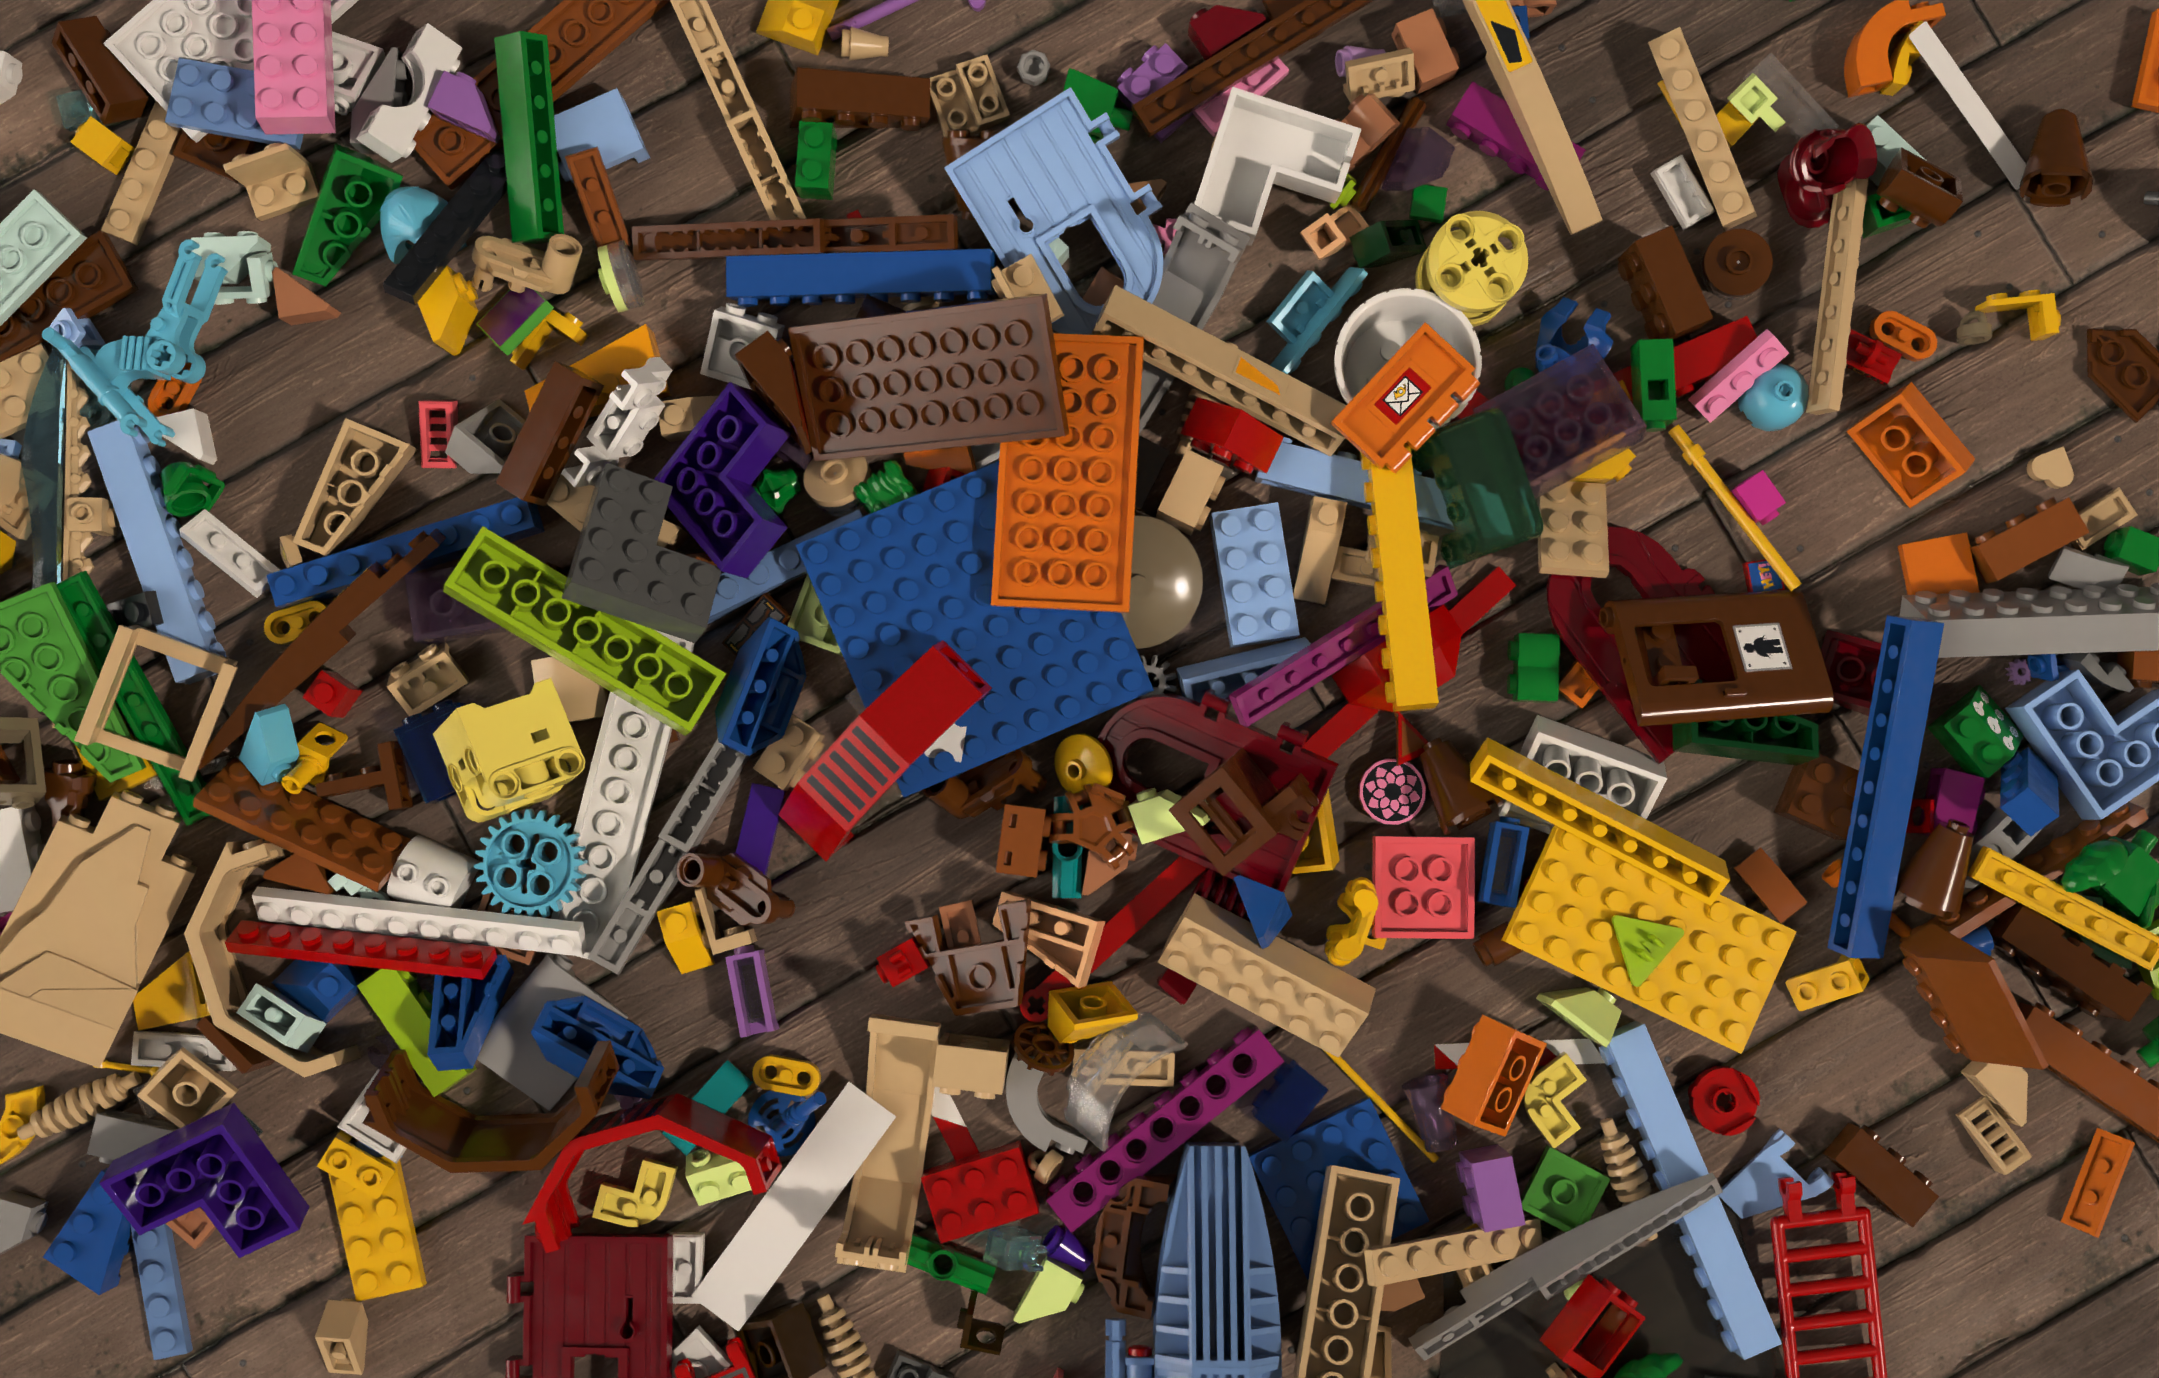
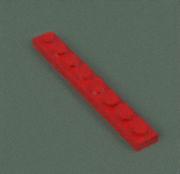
M241 920L225 941L227 951L231 953L484 980L497 958L495 947L246 920Z

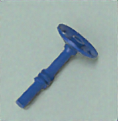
M768 1091L761 1095L753 1104L748 1117V1125L756 1129L757 1126H764L765 1132L774 1139L778 1156L795 1154L815 1128L816 1119L814 1111L826 1103V1096L823 1092H816L806 1099L804 1096ZM778 1098V1103L769 1106L763 1115L758 1113L766 1102ZM791 1100L796 1102L788 1108ZM779 1109V1112L771 1119L767 1117L771 1111ZM790 1128L794 1130L790 1136L782 1137ZM799 1132L804 1133L796 1144L784 1148V1144L792 1141Z

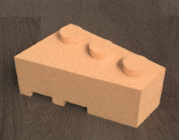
M1012 891L1001 892L998 905L1024 899L1031 900L1027 950L1043 960L1050 968L1055 969L1070 980L1077 988L1087 986L1106 921ZM997 908L992 925L1002 931Z

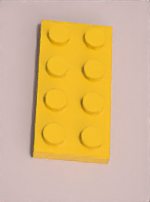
M385 1156L376 1157L396 1169L378 1199L372 1198L329 1174L356 1302L420 1288L427 1284L400 1159L396 1164Z

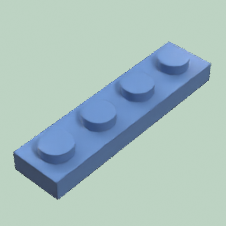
M163 1224L139 1236L132 1225H130L153 1359L158 1360L187 1354L193 1350L172 1229Z

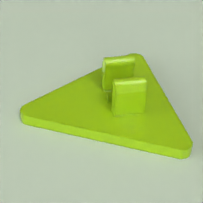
M1614 915L1611 919L1631 984L1636 987L1642 985L1684 935L1682 928L1620 915Z

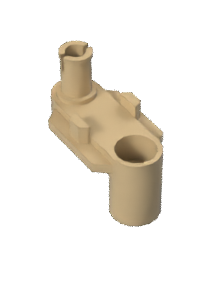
M565 234L552 236L549 239L546 252L522 243H512V240L507 238L499 239L493 236H481L475 241L472 251V260L476 264L473 277L471 278L472 286L478 290L480 281L483 280L484 283L481 291H490L493 287L494 277L509 281V289L517 293L524 292L525 287L539 292L547 291L554 294H564L571 288L582 254V246L575 238Z

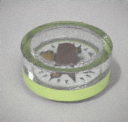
M621 240L598 247V257L601 268L598 269L600 281L606 295L610 294L617 311L620 313L644 306L645 300L640 274L625 241Z

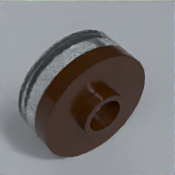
M1732 229L1723 232L1710 243L1701 257V279L1705 287L1719 298L1740 300L1749 297L1770 276L1773 266L1771 249L1767 242L1753 231Z

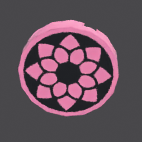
M1387 758L1375 762L1364 772L1358 784V798L1362 809L1372 819L1382 824L1399 825L1410 821L1420 812L1425 801L1426 786L1422 775L1408 762L1396 766V759Z

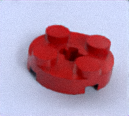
M1716 1066L1709 1068L1698 1075L1688 1088L1689 1107L1694 1119L1702 1127L1715 1134L1726 1136L1740 1134L1747 1130L1756 1119L1754 1115L1757 1111V1105L1760 1106L1758 1089L1748 1075L1732 1067ZM1720 1093L1725 1095L1731 1094L1732 1101H1728L1731 1104L1728 1109L1717 1106L1716 1100H1718L1717 1097Z

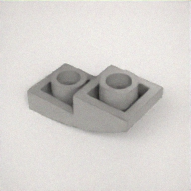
M2063 546L2048 573V578L2079 589H2084V586L2087 585L2101 586L2105 589L2117 588L2128 571L2129 565L2096 553L2093 556Z

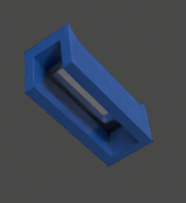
M1500 816V821L1489 822L1490 827L1480 886L1475 901L1507 908H1516L1530 827L1520 826V819Z

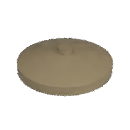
M1135 514L1130 613L1121 614L1136 649L1152 647L1171 639L1189 623L1200 602L1203 574L1195 549L1177 528L1162 519Z

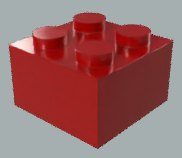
M1197 397L1180 433L1191 440L1190 446L1205 454L1211 452L1213 454L1211 458L1213 461L1226 467H1230L1231 463H1234L1233 466L1248 474H1251L1253 470L1267 474L1284 438L1242 409Z

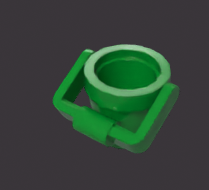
M175 462L167 465L161 472L163 493L165 495L163 499L167 511L175 516H192L204 509L209 512L225 488V483L216 477L215 472L201 465L194 466L189 462ZM203 482H206V483L212 484V485H211V487L208 489V487L205 486Z

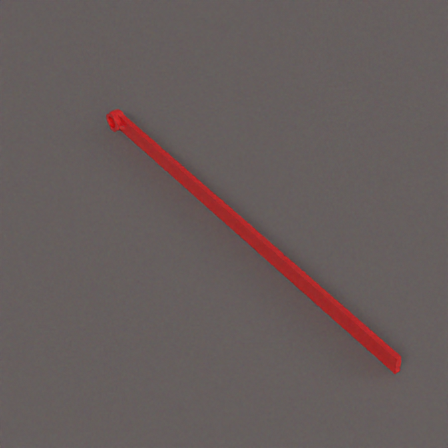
M1499 566L1449 610V613L1461 629L1462 635L1517 586ZM1347 703L1305 741L1303 748L1328 758L1380 710ZM1216 824L1211 827L1212 829H1219ZM1179 856L1105 923L1091 973L1207 867ZM1054 970L1035 988H1030L1024 992L1020 1011L1027 1020L1042 1022L1048 1018L1049 991L1076 986L1058 971ZM1032 996L1035 999L1044 998L1045 1002L1042 1005L1044 1011L1041 1013L1038 1011L1031 1013L1028 1010L1030 1007L1028 999Z

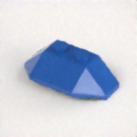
M769 617L739 649L715 709L719 743L746 756H750L756 753V751L783 738L807 677L802 651L798 643L800 641L798 631Z
M585 995L557 1001H547L531 1030V1034L546 1060L579 1078L597 1041L610 1040L620 1068L607 1094L650 1099L664 1070L661 1061L657 1060L654 1049L642 1028Z

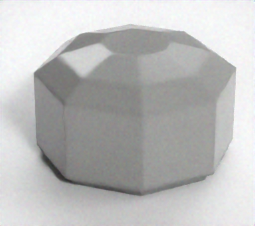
M1031 50L1021 55L1017 69L1024 83L1037 86L1047 80L1050 72V63L1045 53Z

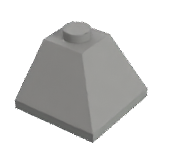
M498 399L454 426L445 453L470 474L500 473L525 420L502 400Z

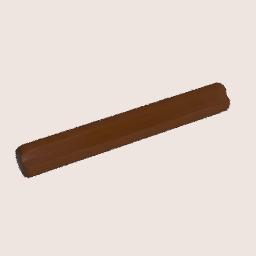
M1412 97L1407 102L1398 118L1400 125L1385 140L1359 185L1356 194L1351 199L1350 206L1356 211L1363 213L1369 208L1426 109V103L1418 97Z

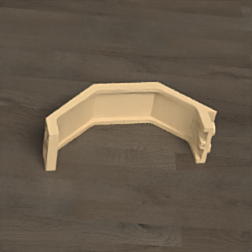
M263 839L227 842L184 932L213 1025L304 1078L361 1058L357 1045L335 1053H323L313 1046L306 1053L285 1046L236 1013L248 996V992L235 953L228 952L225 941L229 937L228 923L252 871L257 867L289 857L294 853L266 840L263 841Z
M872 1014L869 1017L867 1031L870 1032L866 1094L894 1114L896 1118L854 1174L842 1234L836 1244L835 1257H838V1264L906 1273L922 1185L921 1176L924 1171L935 1087H932L937 1044L940 1040L941 1023Z

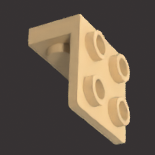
M287 143L269 144L263 151L255 154L235 156L232 162L223 165L227 174L246 187L255 216L260 221L315 203L320 190L312 164Z

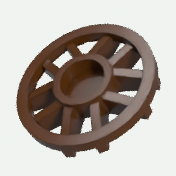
M1027 1022L1017 1028L1012 1040L1014 1050L1018 1055L1016 1059L1024 1061L1028 1065V1070L1034 1068L1047 1072L1049 1076H1053L1055 1072L1064 1073L1074 1058L1073 1044L1059 1043L1058 1040H1054L1053 1033L1047 1027V1023ZM1034 1029V1033L1027 1030ZM1041 1029L1047 1031V1035L1041 1034Z

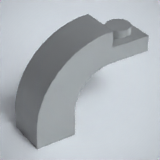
M1015 1052L1006 1079V1099L1010 1115L1018 1130L1028 1141L1045 1152L1051 1140L1056 1141L1055 1146L1066 1153L1074 1154L1076 1150L1083 1154L1088 1142V1135L1057 1122L1046 1114L1038 1098V1085L1044 1072L1034 1068L1028 1070V1065L1024 1061L1016 1059L1018 1055Z

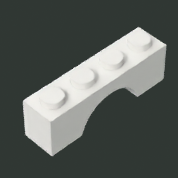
M429 23L418 29L401 57L408 67L413 81V92L409 103L403 107H392L382 104L369 114L356 140L391 163L401 157L407 158L416 146L417 142L413 138L417 130L422 131L431 118L427 106L443 71L451 74L456 72L461 62L457 57L462 47Z

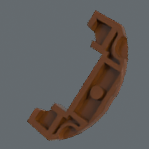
M1176 1174L1135 1177L1118 1190L1119 1195L1109 1200L1099 1217L1095 1230V1244L1093 1245L1095 1271L1098 1281L1103 1283L1105 1290L1111 1298V1305L1119 1313L1150 1320L1155 1314L1156 1298L1143 1269L1141 1237L1146 1217L1152 1212L1154 1205L1159 1201L1168 1202L1170 1199L1171 1188L1174 1186L1177 1178Z

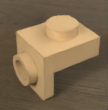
M70 497L67 499L68 531L92 532L101 536H117V527L120 524L112 501L98 497Z

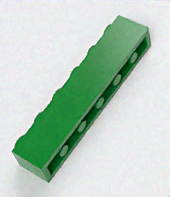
M518 31L494 38L512 243L543 244L548 243L549 239L556 234H564L547 35Z

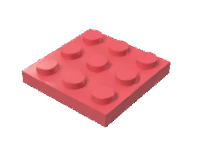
M1373 836L1372 883L1375 885L1379 904L1372 922V937L1474 939L1475 838Z

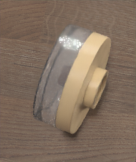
M865 457L815 462L813 458L805 470L803 482L807 493L821 512L831 516H844L865 505L857 499L853 488L859 485L860 482L866 483L873 471Z

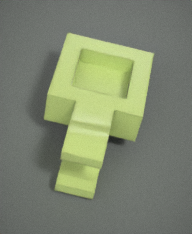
M1754 73L1727 97L1751 124L1760 117L1776 132L1786 123L1771 107L1778 98Z

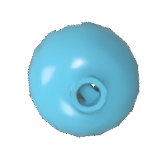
M1778 363L1771 370L1764 372L1755 379L1752 387L1738 398V407L1741 412H1744L1747 419L1753 423L1751 424L1753 427L1764 431H1778L1795 423L1805 412L1809 397V386L1804 376L1794 367Z

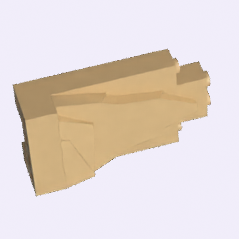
M123 790L122 794L116 791L113 793L96 828L90 826L91 821L77 814H70L69 817L62 815L59 818L0 936L1 1034L97 1068L101 1067L197 870V867L191 865L193 861L179 854H172L171 857L165 855L182 819L176 816L177 811L163 804H157L156 807L142 802L144 799L142 796Z

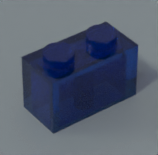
M1294 1059L1290 1064L1285 1062L1280 1066L1273 1076L1276 1080L1268 1091L1262 1089L1252 1102L1254 1108L1251 1111L1256 1119L1285 1143L1328 1091V1088Z

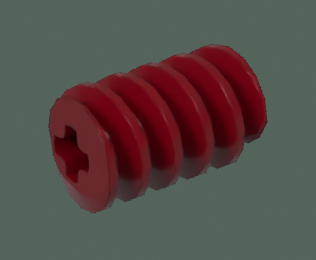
M1209 869L1205 872L1192 891L1189 901L1195 893L1251 922L1235 881L1227 887L1228 877L1221 875L1215 880V871Z

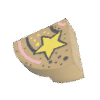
M292 534L280 537V553L287 568L303 564L297 544L292 543L294 539Z

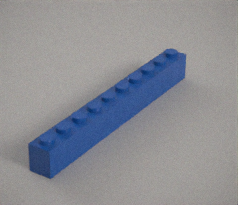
M1887 615L1852 807L1851 825L1848 829L1827 947L1849 958L1883 959L1942 640L1944 623L1916 617Z

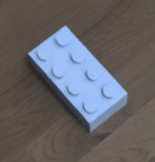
M1278 502L1212 512L1209 521L1230 648L1298 637L1300 633Z

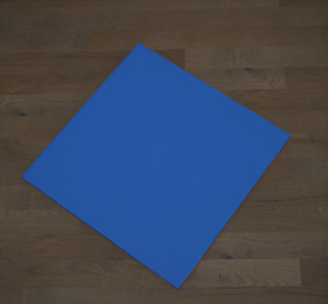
M999 461L796 544L865 709L933 645L942 640L992 687L984 698L976 702L955 722L959 727L967 726L962 761L955 762L953 755L946 751L938 753L935 758H929L923 753L896 781L903 798L1154 691L1121 613L991 606Z

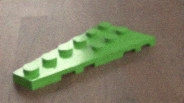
M47 583L0 602V673L39 712H43L55 724L54 727L63 736L66 735L81 750L80 753L110 783L146 768L143 759L138 756L97 742L87 746L74 741L100 672L56 583ZM114 703L105 730L132 739Z

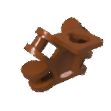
M1090 783L1084 785V790L1074 794L1071 791L1064 793L1072 813L1049 815V817H1052L1051 823H1053V834L1049 835V843H1075L1098 853L1104 862L1115 871L1120 866L1118 862L1125 855L1131 856L1134 853L1132 846L1121 835V833L1136 828L1128 808L1131 804L1130 801H1125V795L1097 783H1094L1093 786ZM1089 802L1091 805L1085 809H1079V806ZM1117 814V817L1120 822V824L1117 826L1112 817V815ZM1073 822V834L1066 833V823ZM1113 839L1116 846L1109 852L1105 846Z

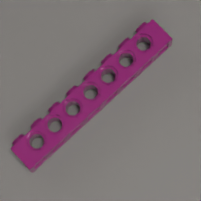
M1247 1026L1239 1031L1232 1038L1235 1043L1224 1051L1221 1047L1213 1052L1206 1059L1209 1063L1199 1072L1196 1069L1188 1072L1180 1080L1182 1085L1173 1093L1169 1090L1162 1093L1154 1100L1155 1107L1147 1114H1144L1143 1111L1137 1113L1127 1122L1129 1126L1127 1130L1120 1135L1116 1132L1111 1134L1100 1144L1103 1148L1093 1157L1090 1153L1085 1155L1074 1165L1076 1171L1067 1178L1064 1175L1059 1176L1047 1187L1050 1192L1046 1194V1202L1071 1233L1106 1206L1112 1197L1116 1198L1119 1195L1118 1190L1127 1182L1147 1173L1285 1062L1257 1026L1252 1029ZM1245 1053L1251 1058V1063L1245 1070H1237L1233 1067V1060L1238 1054ZM1212 1075H1220L1225 1080L1224 1086L1219 1091H1211L1206 1087V1082ZM1193 1096L1198 1100V1106L1193 1112H1184L1180 1109V1102L1184 1097ZM1162 1117L1168 1118L1172 1122L1171 1129L1163 1134L1153 1129L1154 1122ZM1133 1139H1140L1146 1144V1147L1141 1154L1134 1155L1128 1152L1127 1144ZM1108 1160L1115 1161L1119 1165V1170L1115 1175H1104L1100 1170L1102 1163ZM1087 1182L1092 1186L1093 1191L1086 1197H1080L1073 1189L1077 1183Z

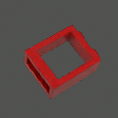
M1588 1274L1539 1340L1558 1358L1588 1378H1601L1646 1317L1635 1309L1639 1303L1626 1292L1620 1290L1605 1277L1600 1282ZM1609 1302H1612L1613 1304L1602 1317V1319L1599 1321V1323L1596 1325V1327L1593 1329V1331L1590 1333V1335L1586 1338V1340L1583 1342L1580 1348L1576 1349L1575 1347L1577 1346V1344L1580 1342V1340L1583 1338V1336L1586 1334V1332L1589 1330V1328L1592 1326V1324L1595 1322V1320L1598 1318V1316L1601 1314V1312L1604 1310Z

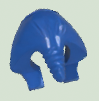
M1563 297L1555 307L1544 314L1540 322L1535 361L1536 368L1546 381L1556 386H1571L1585 379L1599 366L1613 345V340L1605 333L1606 324L1611 318L1610 312L1596 308L1583 328L1586 332L1585 336L1581 337V340L1573 345H1568L1564 341L1561 325L1568 320L1578 306L1577 301Z

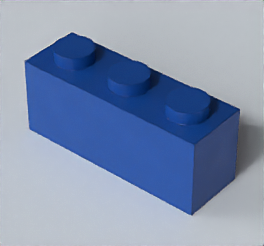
M2027 747L2021 753L2016 752L2014 757L2001 767L2000 808L2031 837L2059 817L2058 775Z

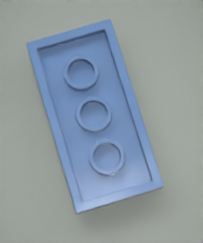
M179 58L165 123L169 126L266 144L287 143L294 149L301 148L304 134L265 135L255 118L254 71Z

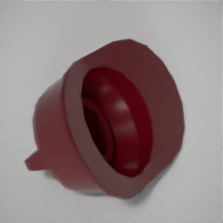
M1790 155L1786 156L1779 165L1777 178L1791 219L1798 225L1806 228H1818L1828 223L1831 216L1833 194L1824 196L1822 191L1810 192L1802 189L1796 184L1789 172Z

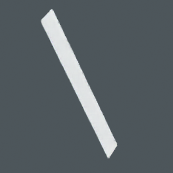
M1924 21L1909 34L1910 40L2012 186L2018 190L2026 163L1929 24Z

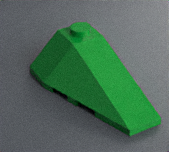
M335 143L292 274L326 287L347 262L354 250L367 238L375 225L380 221V208L386 196L391 191L399 188L403 175L367 155Z

